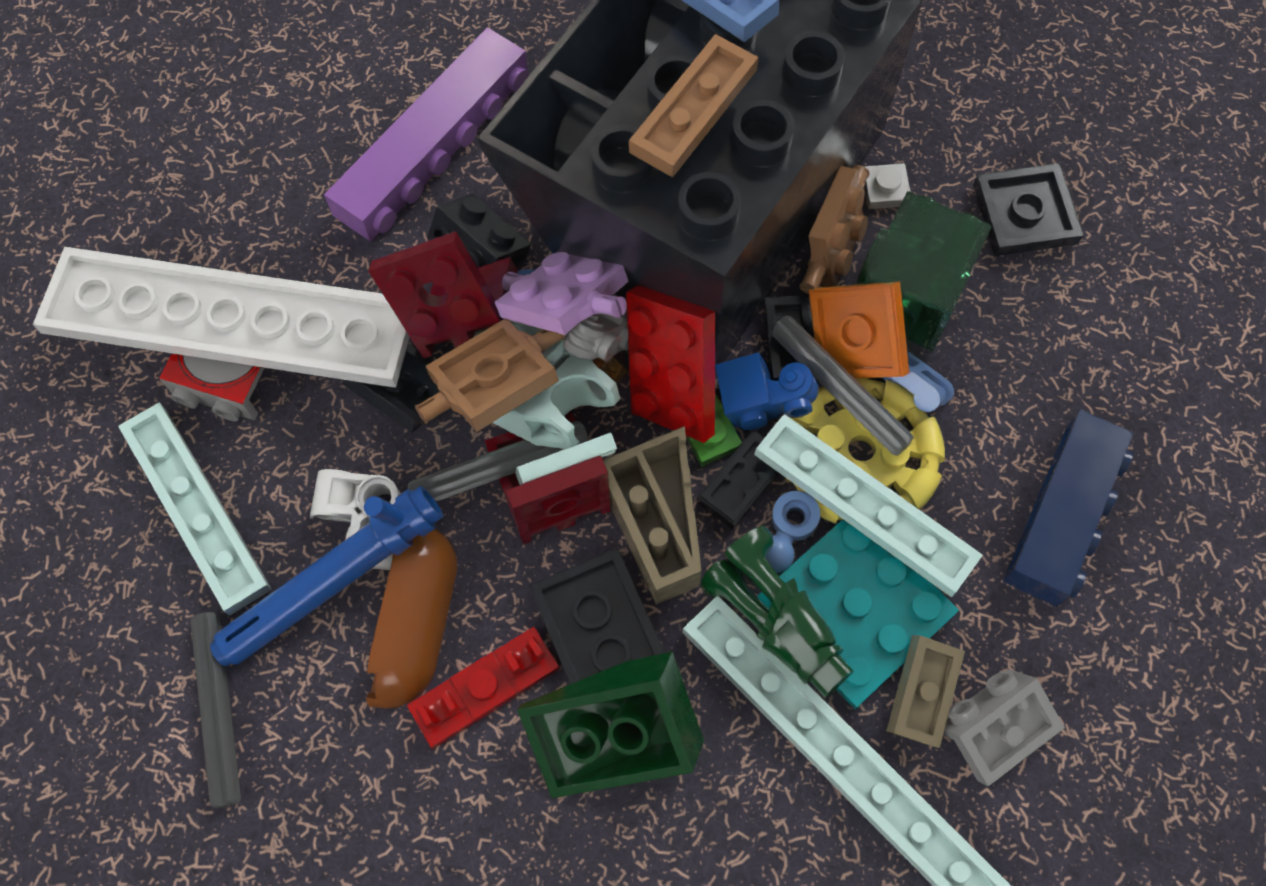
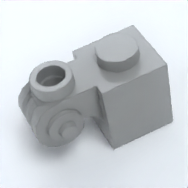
M627 308L625 314L621 315L620 318L600 313L581 321L565 334L566 338L563 347L575 357L592 360L601 358L605 361L610 360L613 355L622 350L627 351Z

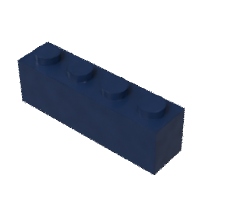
M1083 410L1077 412L1065 428L1002 582L1056 607L1069 596L1075 598L1078 595L1087 575L1085 571L1080 570L1085 556L1091 557L1102 537L1103 532L1096 529L1101 515L1107 516L1118 496V491L1112 489L1117 476L1122 477L1132 460L1133 452L1127 450L1133 432Z

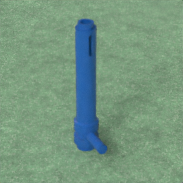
M419 486L414 491L407 489L395 498V503L393 504L377 496L369 497L364 503V511L370 516V523L214 635V641L210 644V650L215 659L226 667L230 664H240L391 554L398 556L413 545V538L418 535L425 537L436 529V522L443 518L444 515L433 496L423 486Z

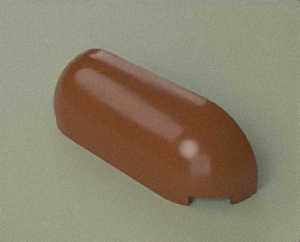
M434 529L425 537L418 535L413 538V545L400 555L393 554L367 667V673L375 674L371 692L366 697L369 707L386 709L405 705L422 694L434 676L457 573L455 550L448 538L437 529Z

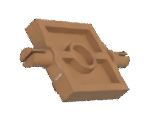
M856 165L853 168L840 166L808 237L811 259H809L808 269L799 285L800 289L809 294V290L819 288V286H837L840 277L846 276L851 268L853 247L856 241L861 242L863 240L868 225V218L863 216L862 206L865 196L863 187L870 174L869 170L864 166Z
M503 319L426 365L431 379L438 386L440 392L415 405L419 416L427 424L430 420L451 409L462 414L476 432L480 431L559 381L555 367L543 356L542 352L559 341L564 340L565 335L545 329L530 335L518 330L508 319Z

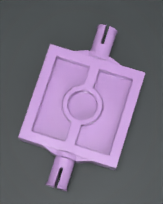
M557 252L547 256L542 261V265L531 274L521 275L507 272L508 275L505 274L502 279V286L508 292L495 301L501 318L565 335L578 323L594 314L602 313L615 318H620L621 315H624L627 308L626 300L623 297L612 295L629 281L623 265L570 255L566 252Z

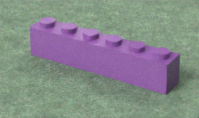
M487 27L324 194L332 215L370 242L379 232L386 233L395 223L396 214L407 203L413 204L420 198L424 185L434 174L440 175L447 169L451 156L461 146L467 147L472 143L480 125L487 118L490 120L494 119L501 110L503 101L513 91L516 92L528 78L526 51Z

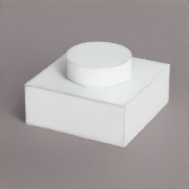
M905 163L865 167L869 170L870 174L864 185L868 209L910 206L912 196Z

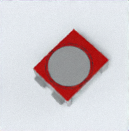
M172 353L159 379L172 393L171 399L180 405L196 409L200 403L213 407L212 411L216 415L236 422L240 416L255 421L258 412L249 399L264 367Z

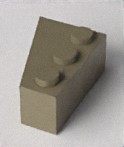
M684 426L603 460L608 471L610 507L655 605L697 588L700 584L702 570Z

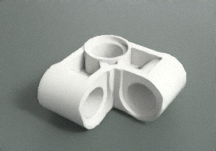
M335 469L320 470L317 475L310 519L318 517L325 520L351 522L346 535L347 539L370 523V516L364 511V503L369 497L389 494L392 497L390 503L393 504L395 503V498L401 493L395 483L385 476L355 474ZM393 554L372 569L390 570Z

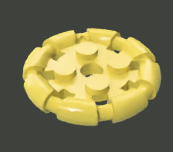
M855 378L875 399H879L880 403L898 421L906 417L914 429L910 431L914 438L912 443L906 450L896 456L886 449L824 386L819 387L817 398L811 404L812 412L803 417L791 419L810 433L817 434V438L886 487L890 488L893 485L899 495L917 509L923 508L938 488L942 475L938 472L939 464L945 461L943 436L935 417L929 418L925 412L919 410L914 403V394L896 382ZM834 401L840 410L829 417L824 409V405ZM854 441H864L872 447L873 457L867 461L856 460L849 453L848 445ZM909 457L921 459L920 468L917 470L906 468ZM795 485V487L797 488L798 491L805 492L804 490H802L801 488H799L797 485ZM816 500L820 508V517L835 524L837 520H842L840 516Z

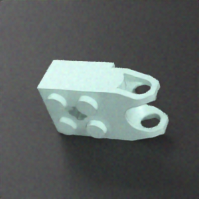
M509 320L518 330L530 335H534L542 330L541 328ZM488 328L476 331L474 337L482 333L483 331L487 330ZM561 340L542 352L543 356L555 367L559 381L493 423L530 441L534 445L564 450L579 443L574 435V426L564 417L569 411L586 405L595 407L614 406L621 398L615 381L599 369L591 359L578 358L569 353L563 347L564 340Z

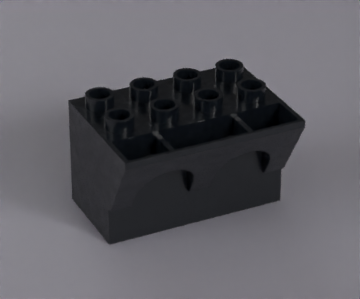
M592 0L478 137L479 147L553 254L566 252L570 255L623 265L629 282L614 294L623 297L625 300L626 292L639 285L715 311V365L725 362L764 305L765 298H769L809 240L810 231L840 166L853 168L856 165H860L883 133L923 0H779V15L745 42L682 0ZM716 34L759 57L757 71L672 178L630 154L629 140Z

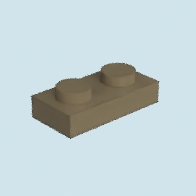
M912 635L886 732L931 747L940 748L965 654L964 650L921 635Z

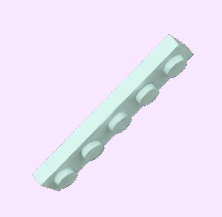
M161 403L155 404L119 425V429L223 611L230 616L271 591L269 583L167 410Z
M785 414L756 448L755 456L950 597L958 591L983 556Z

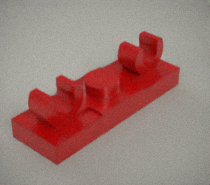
M532 627L412 701L407 707L428 744L434 749L560 670V667L535 627Z

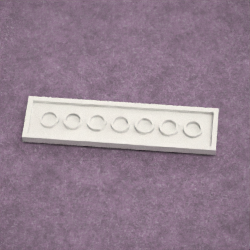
M64 247L33 323L35 328L42 334L395 388L410 337L381 293Z

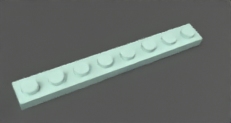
M716 596L683 628V634L932 886H1011L808 684H804L796 673L785 666L772 653L763 649L762 645L764 642L757 637V634L719 596Z

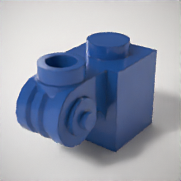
M759 352L715 365L724 413L735 428L741 427L744 430L759 429L767 425L769 420L780 418L779 414L785 413L789 418H798L808 415L813 410L811 404L817 398L819 386L810 369L804 364L790 363L781 370L779 381L772 380L770 369Z

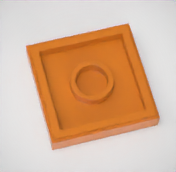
M900 282L819 287L809 290L814 339L854 378L904 377L909 374Z

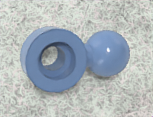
M787 492L780 496L774 505L772 523L777 532L773 535L774 545L766 557L776 573L784 572L792 565L794 560L792 542L810 537L818 526L820 520L819 505L811 495L805 492ZM791 511H798L803 515L804 521L799 525H793L787 520L786 515Z

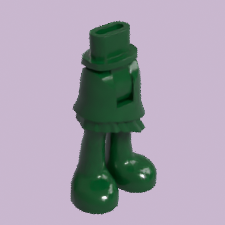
M766 526L756 527L727 548L724 554L728 559L719 560L710 566L701 580L700 587L711 597L723 596L730 601L758 629L757 637L764 642L762 648L772 653L785 666L796 673L804 684L812 682L823 697L826 698L843 684L854 671L840 656L844 651L839 644L834 645L836 640L831 629L811 603L805 590L798 591L795 578L785 583L769 563L766 556L774 545L772 533ZM743 572L771 601L770 609L760 601L744 582Z

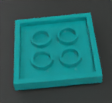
M844 519L780 575V578L785 583L795 578L798 591L805 590L811 603L831 629L836 640L834 645L839 644L844 651L840 656L854 672L836 691L854 710L905 663L912 635H921L930 639L959 611L934 584ZM761 592L757 597L770 609L771 601Z

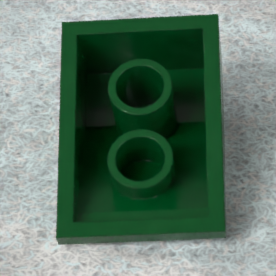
M672 651L625 661L521 704L517 709L551 798L693 773L704 742Z

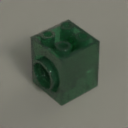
M907 191L889 229L881 228L863 263L856 284L900 282L906 340L933 352L953 313L992 225L979 220L972 214L961 213L941 205L930 197L919 196Z

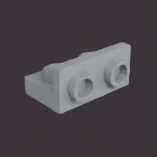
M1008 670L990 677L986 682V687L972 698L954 704L950 708L943 735L955 741L977 781L990 786L1065 727L1038 679L1014 670Z

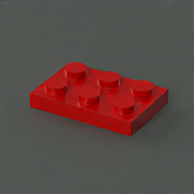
M637 285L626 292L631 413L673 431L685 426L686 436L705 443L715 435V311Z

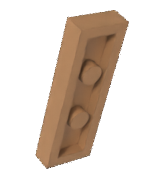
M715 34L630 138L629 153L673 178L755 74L759 57Z

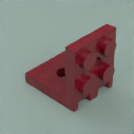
M457 231L373 260L368 270L423 358L432 356L436 344L451 340L454 346L458 347L472 339L476 331L492 327L502 321L504 318L500 317L495 305V301L508 292L502 286V279L505 274L508 275L507 272L518 274V270L511 257L477 268ZM433 283L430 294L424 289V284Z
M569 411L564 416L570 423L575 421L572 411ZM506 432L484 440L489 453L525 439L511 432ZM601 455L519 485L515 473L498 479L523 545L532 541L531 535L556 526L558 531L574 526L576 525L575 519L597 510H600L602 515L611 512L608 471Z

